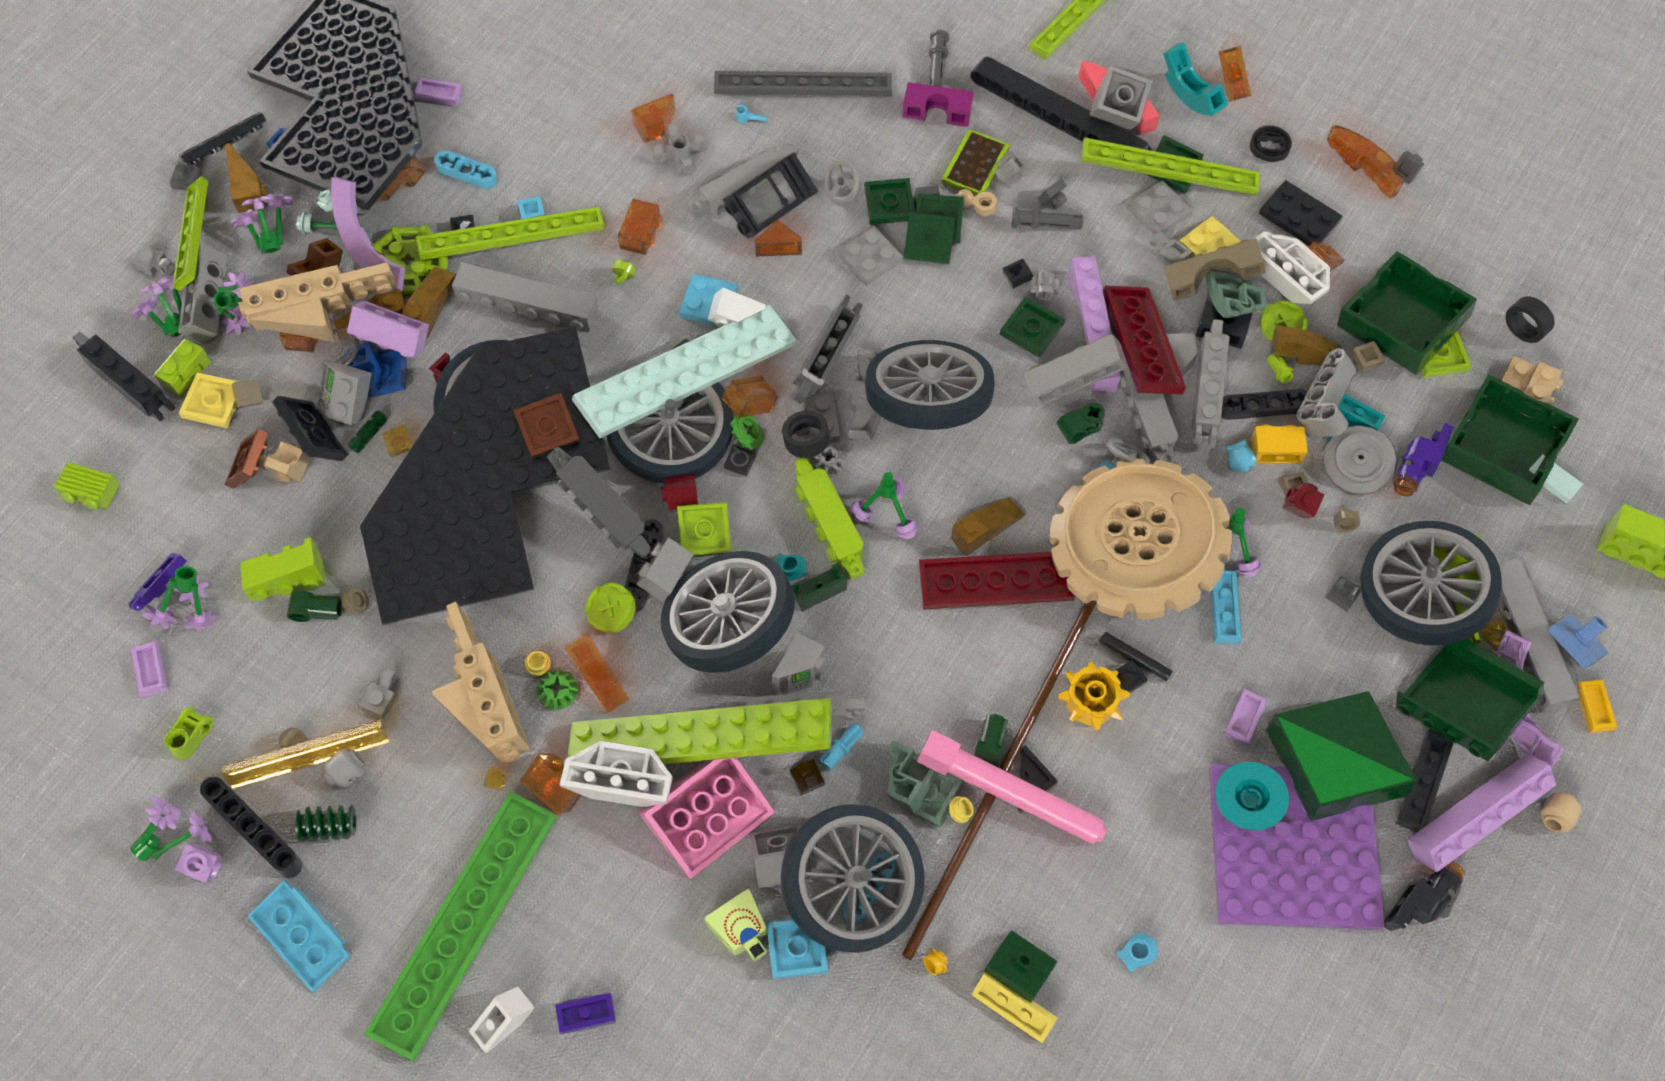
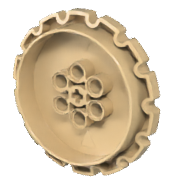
M1135 459L1133 462L1118 461L1115 468L1108 469L1106 466H1102L1083 476V486H1071L1060 500L1058 505L1061 514L1053 515L1050 526V543L1055 545L1051 549L1054 566L1060 577H1069L1067 579L1068 589L1084 603L1097 601V610L1120 618L1125 617L1127 612H1133L1137 619L1164 617L1167 608L1181 612L1201 600L1200 590L1211 591L1224 574L1225 564L1221 561H1228L1230 559L1232 531L1225 529L1229 526L1230 517L1222 499L1219 497L1212 498V487L1195 473L1183 475L1182 467L1161 460H1156L1154 464H1145L1144 459ZM1144 557H1149V558H1152V559H1150V560H1144V559H1142V558H1144Z

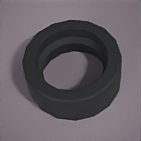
M1530 296L1521 297L1506 311L1505 315L1506 324L1510 331L1516 337L1528 343L1539 342L1553 330L1555 324L1554 315L1550 308L1544 302ZM1522 312L1529 315L1538 327L1531 325L1525 319Z
M805 410L796 412L789 416L783 424L782 435L785 448L796 457H815L822 453L829 445L830 434L827 420L823 415L815 411ZM812 427L820 430V433L815 438L808 441H797L792 438L795 432L802 428Z

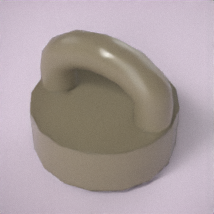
M1345 505L1340 506L1339 513L1334 516L1335 528L1341 532L1356 530L1360 526L1359 514L1349 510Z
M356 587L344 592L342 596L343 611L345 614H358L365 611L369 604L365 591Z
M289 728L281 733L278 743L285 754L297 755L306 748L307 738L299 728Z

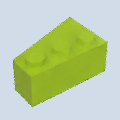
M312 538L304 539V544L292 548L291 545L282 547L283 552L273 556L270 553H265L241 562L242 588L248 599L261 601L270 596L290 595L293 590L312 591L320 586H325L323 558Z

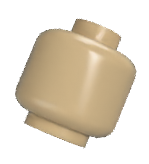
M1556 792L1552 793L1545 801L1540 810V817L1549 830L1557 833L1567 832L1576 825L1581 816L1582 808L1573 795Z

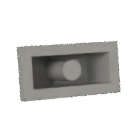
M1194 333L1166 334L1183 377L1194 365L1196 356L1200 355V344L1195 341Z

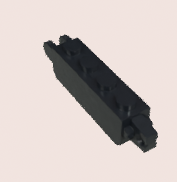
M79 331L72 337L79 346L77 351L85 363L148 417L152 415L161 422L164 416L158 409L162 405L171 412L176 409L175 405L163 394L156 384L95 334L89 339Z

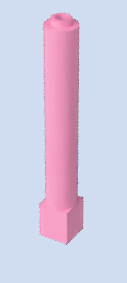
M933 730L931 731L917 760L918 763L944 776L948 772L1092 845L1096 841H1102L1107 830L1103 826L1105 822L1103 819L960 749V743Z

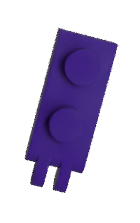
M171 553L134 594V597L128 604L129 608L141 611L154 598L160 597L167 589L165 585L169 582V578L175 577V571L182 567L187 560L180 554Z

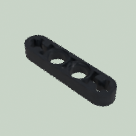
M1304 389L1227 395L1223 397L1221 417L1226 420L1297 414L1301 404L1296 399L1299 398L1303 402L1308 391ZM1278 399L1282 402L1283 406L1276 408L1271 405L1270 400ZM1254 401L1259 405V408L1252 410L1247 406V402ZM1226 404H1229L1230 408H1233V410L1229 411V408L1225 407Z
M649 519L644 522V534L642 535L647 544L649 543L651 550L657 542L662 543L664 537L662 524L655 519ZM655 528L656 532L653 533L652 543L648 542V532ZM633 553L624 587L633 596L634 588L638 589V600L635 601V612H638L644 608L648 592L637 585V581L633 579V576L636 572H639L646 561L649 563L651 558L642 559L637 556L638 554Z

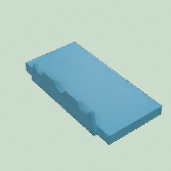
M284 880L248 917L310 991L316 992L351 957V954L343 946L347 941L340 937L339 932L322 916V912L305 896L303 891L292 887L288 881Z

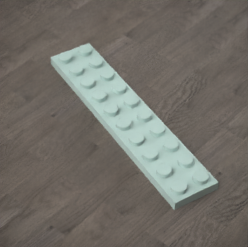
M768 305L764 310L738 323L731 322L573 395L572 401L597 436L602 438L665 408L666 400L673 399L675 402L682 400L795 346L797 340L773 308Z

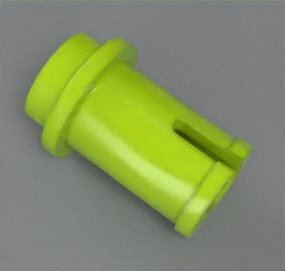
M1273 353L1266 359V362L1276 374L1275 379L1277 381L1287 383L1294 377L1293 369L1287 366L1281 356L1276 357Z

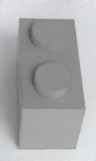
M669 537L662 543L657 542L650 552L652 556L650 562L646 561L638 572L641 577L637 585L660 601L671 594L693 556L691 552Z

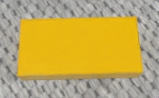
M1603 679L1577 682L1579 701L1589 733L1615 731L1618 726Z

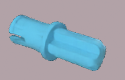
M851 724L838 740H833L831 749H828L818 759L819 762L831 771L845 754L848 755L850 753L849 749L863 735V730L857 724Z

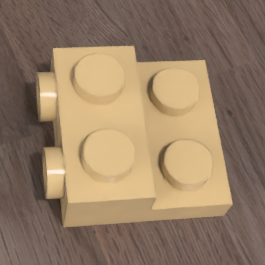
M1513 356L1501 379V381L1520 389L1531 398L1550 405L1555 400V397L1551 396L1552 392L1557 393L1564 380L1560 378L1562 371L1541 361L1535 366L1516 356Z

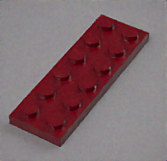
M1105 285L1103 296L1137 393L1183 394L1186 385L1149 288Z
M1051 552L919 559L918 563L923 610L1074 601L1076 597L1067 587V579L1069 577H1060L1058 575Z

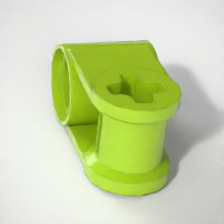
M187 706L164 738L166 748L178 760L190 758L204 737L211 731L214 718L209 715L203 716L195 712V708ZM185 741L182 746L175 748L178 742Z

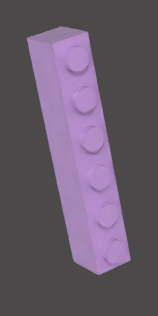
M1525 754L1407 839L1415 861L1436 872L1444 868L1555 787L1556 782L1550 764L1528 754Z

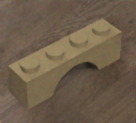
M1256 238L1246 239L1229 247H1220L1206 254H1197L1193 258L1175 261L1164 267L1174 301L1196 295L1200 282L1209 271H1230L1237 274L1242 280L1266 273Z

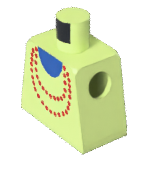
M749 889L704 917L708 929L734 956L746 950L752 960L756 961L767 953L760 942L767 935V928Z

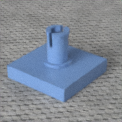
M1570 615L1547 630L1584 670L1609 653L1595 639L1603 630L1607 629V624L1599 616H1594L1591 621L1583 626L1573 615Z

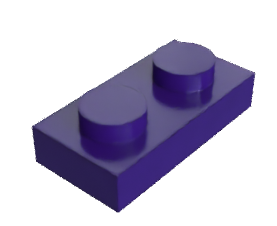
M611 992L555 1005L559 1033L561 1035L616 1023Z

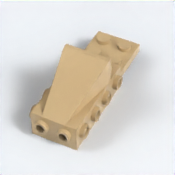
M388 262L341 273L338 265L239 288L242 297L239 307L242 316L246 317L247 323L252 324L256 331L267 329L334 341L335 337L329 313H344L347 309L352 308L350 299H364L369 294L377 292L379 294L388 293L393 288H397V284Z
M456 602L446 606L449 612L446 620L450 629L454 630L457 635L454 641L459 653L453 655L456 665H453V669L458 680L435 689L432 693L501 763L515 761L521 754L530 751L531 748L498 662L483 642L479 644L471 621Z

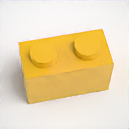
M1265 424L1256 426L1250 438L1251 449L1257 458L1255 464H1302L1308 453L1305 427H1296L1295 425L1271 426Z

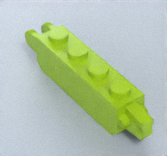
M805 458L797 459L795 461V474L797 477L794 492L798 501H803L806 507L804 511L809 522H814L816 526L815 533L819 542L824 541L827 547L825 552L830 563H838V569L842 568L850 580L863 576L865 570L861 558L863 556L864 543L827 472L820 468L814 470Z

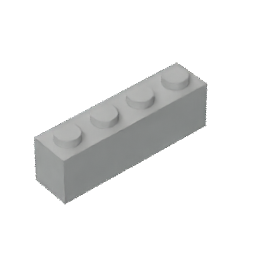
M1111 334L1109 336H1102L1089 345L1079 346L1071 353L1057 356L1053 361L1044 365L1034 366L1024 375L1031 398L1039 406H1042L1128 368L1120 342Z

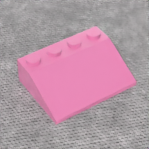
M737 758L704 760L671 785L667 804L642 807L637 811L689 879L693 878L775 813Z

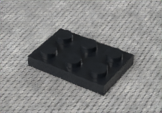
M1287 180L1281 184L1259 211L1261 216L1314 250H1317L1343 217Z
M279 395L273 400L272 403L276 407L278 415L285 421L289 427V432L297 439L305 455L343 461L348 455L312 401Z

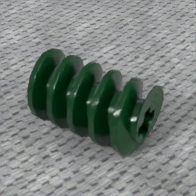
M339 805L337 813H334L332 806H328L326 814H323L321 806H317L315 814H312L311 808L308 806L304 814H301L299 809L297 810L295 822L296 835L300 841H306L308 837L311 841L317 840L318 837L321 840H328L330 836L333 840H338L340 836L347 840L350 839L351 835L355 834L357 824L354 805H350L348 813H345L343 805Z

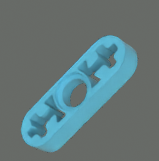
M440 151L435 155L436 168L442 174L484 189L492 188L497 183L496 172L492 166L450 151ZM464 166L472 168L468 173H462L460 169Z
M888 852L877 854L868 867L892 856V854ZM896 859L889 861L890 870L884 869L880 878L892 879L896 872ZM880 867L871 871L874 873L872 877L878 878L876 874L878 873ZM874 882L877 885V892L880 894L888 885L885 882ZM865 894L872 908L877 899L872 895ZM848 897L842 905V915L846 921ZM861 904L859 906L861 914L855 913V924L862 922L866 917Z

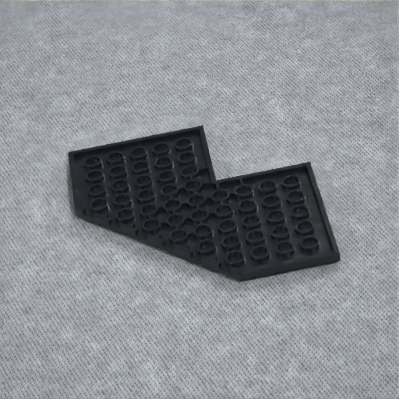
M310 0L247 70L250 78L311 101L259 160L261 166L265 169L321 192L325 190L331 191L332 177L356 182V205L369 211L423 145L398 16L394 6L378 0Z
M576 326L478 347L361 523V533L382 625L447 611L446 606L454 602L460 607L534 590L512 493L556 483L558 478L556 470L547 458L551 452L531 458L513 410L561 393L579 437L578 442L561 449L572 458L574 456H582L597 473L610 471L603 437L599 438L572 401L574 394L590 387Z

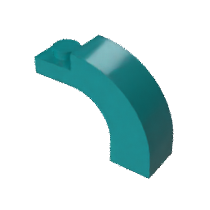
M1177 43L1163 53L1168 67V71L1164 73L1177 97L1190 109L1199 114L1213 116L1229 105L1222 84L1208 83L1196 73L1185 43Z

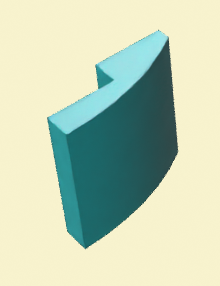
M1346 394L1343 395L1338 405L1339 410L1348 421V428L1363 426L1377 431L1386 417Z

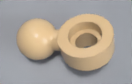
M962 189L956 195L964 197L963 208L974 205V210L979 215L988 216L997 209V198L990 192H981L974 196L970 190Z

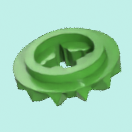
M740 412L733 416V421L730 425L733 428L731 433L737 437L736 441H740L743 448L748 447L750 450L759 447L763 442V431L758 421L746 412Z
M560 669L552 672L548 671L545 676L539 679L538 686L536 687L537 697L541 704L549 709H564L570 706L578 695L577 681L569 671L565 672ZM559 681L560 686L564 690H559L556 698L553 690L550 688L555 687V684Z

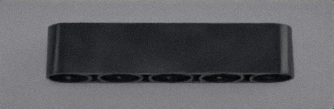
M212 776L206 778L201 783L200 793L202 797L281 876L292 878L300 873L302 861L299 856L222 779ZM221 788L217 795L211 796L214 789ZM238 805L236 812L228 814L232 806ZM256 822L255 828L246 832L247 826ZM274 840L271 848L263 849L266 842ZM292 858L289 866L281 867L285 859Z

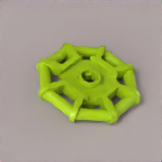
M423 224L421 227L392 226L390 231L372 244V247L378 254H382L391 262L405 267L403 284L415 285L403 286L402 295H412L421 284L422 277L425 274L428 275L434 267L449 271L448 256L439 257L438 265L435 266L433 265V258L419 259L415 240H402L401 236L435 234L427 225ZM394 239L396 240L395 242H392V243L389 245V249H388V250L383 249V248H384L386 245H388L391 241H393ZM407 259L414 260L410 262V265H405L404 262Z

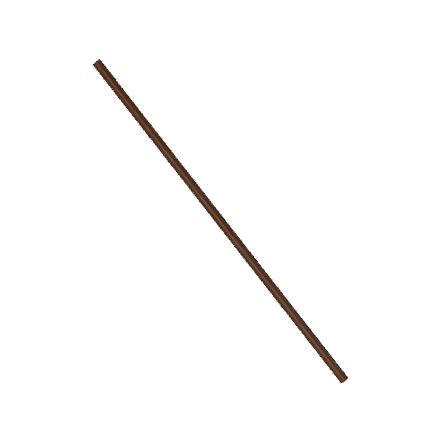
M1090 601L1084 604L1002 761L1000 769L1009 773L1097 601ZM986 792L902 954L906 959H913L996 796Z

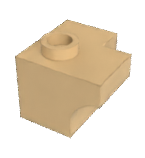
M281 441L277 451L269 456L262 455L258 464L266 470L276 473L275 478L286 483L294 480L300 483L311 457L305 455L301 449Z

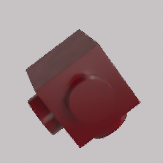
M695 474L665 477V487H661L662 501L668 503L669 511H677V506L698 505Z
M1308 482L1293 485L1286 493L1282 508L1303 519L1315 517L1325 494L1317 491L1318 487Z

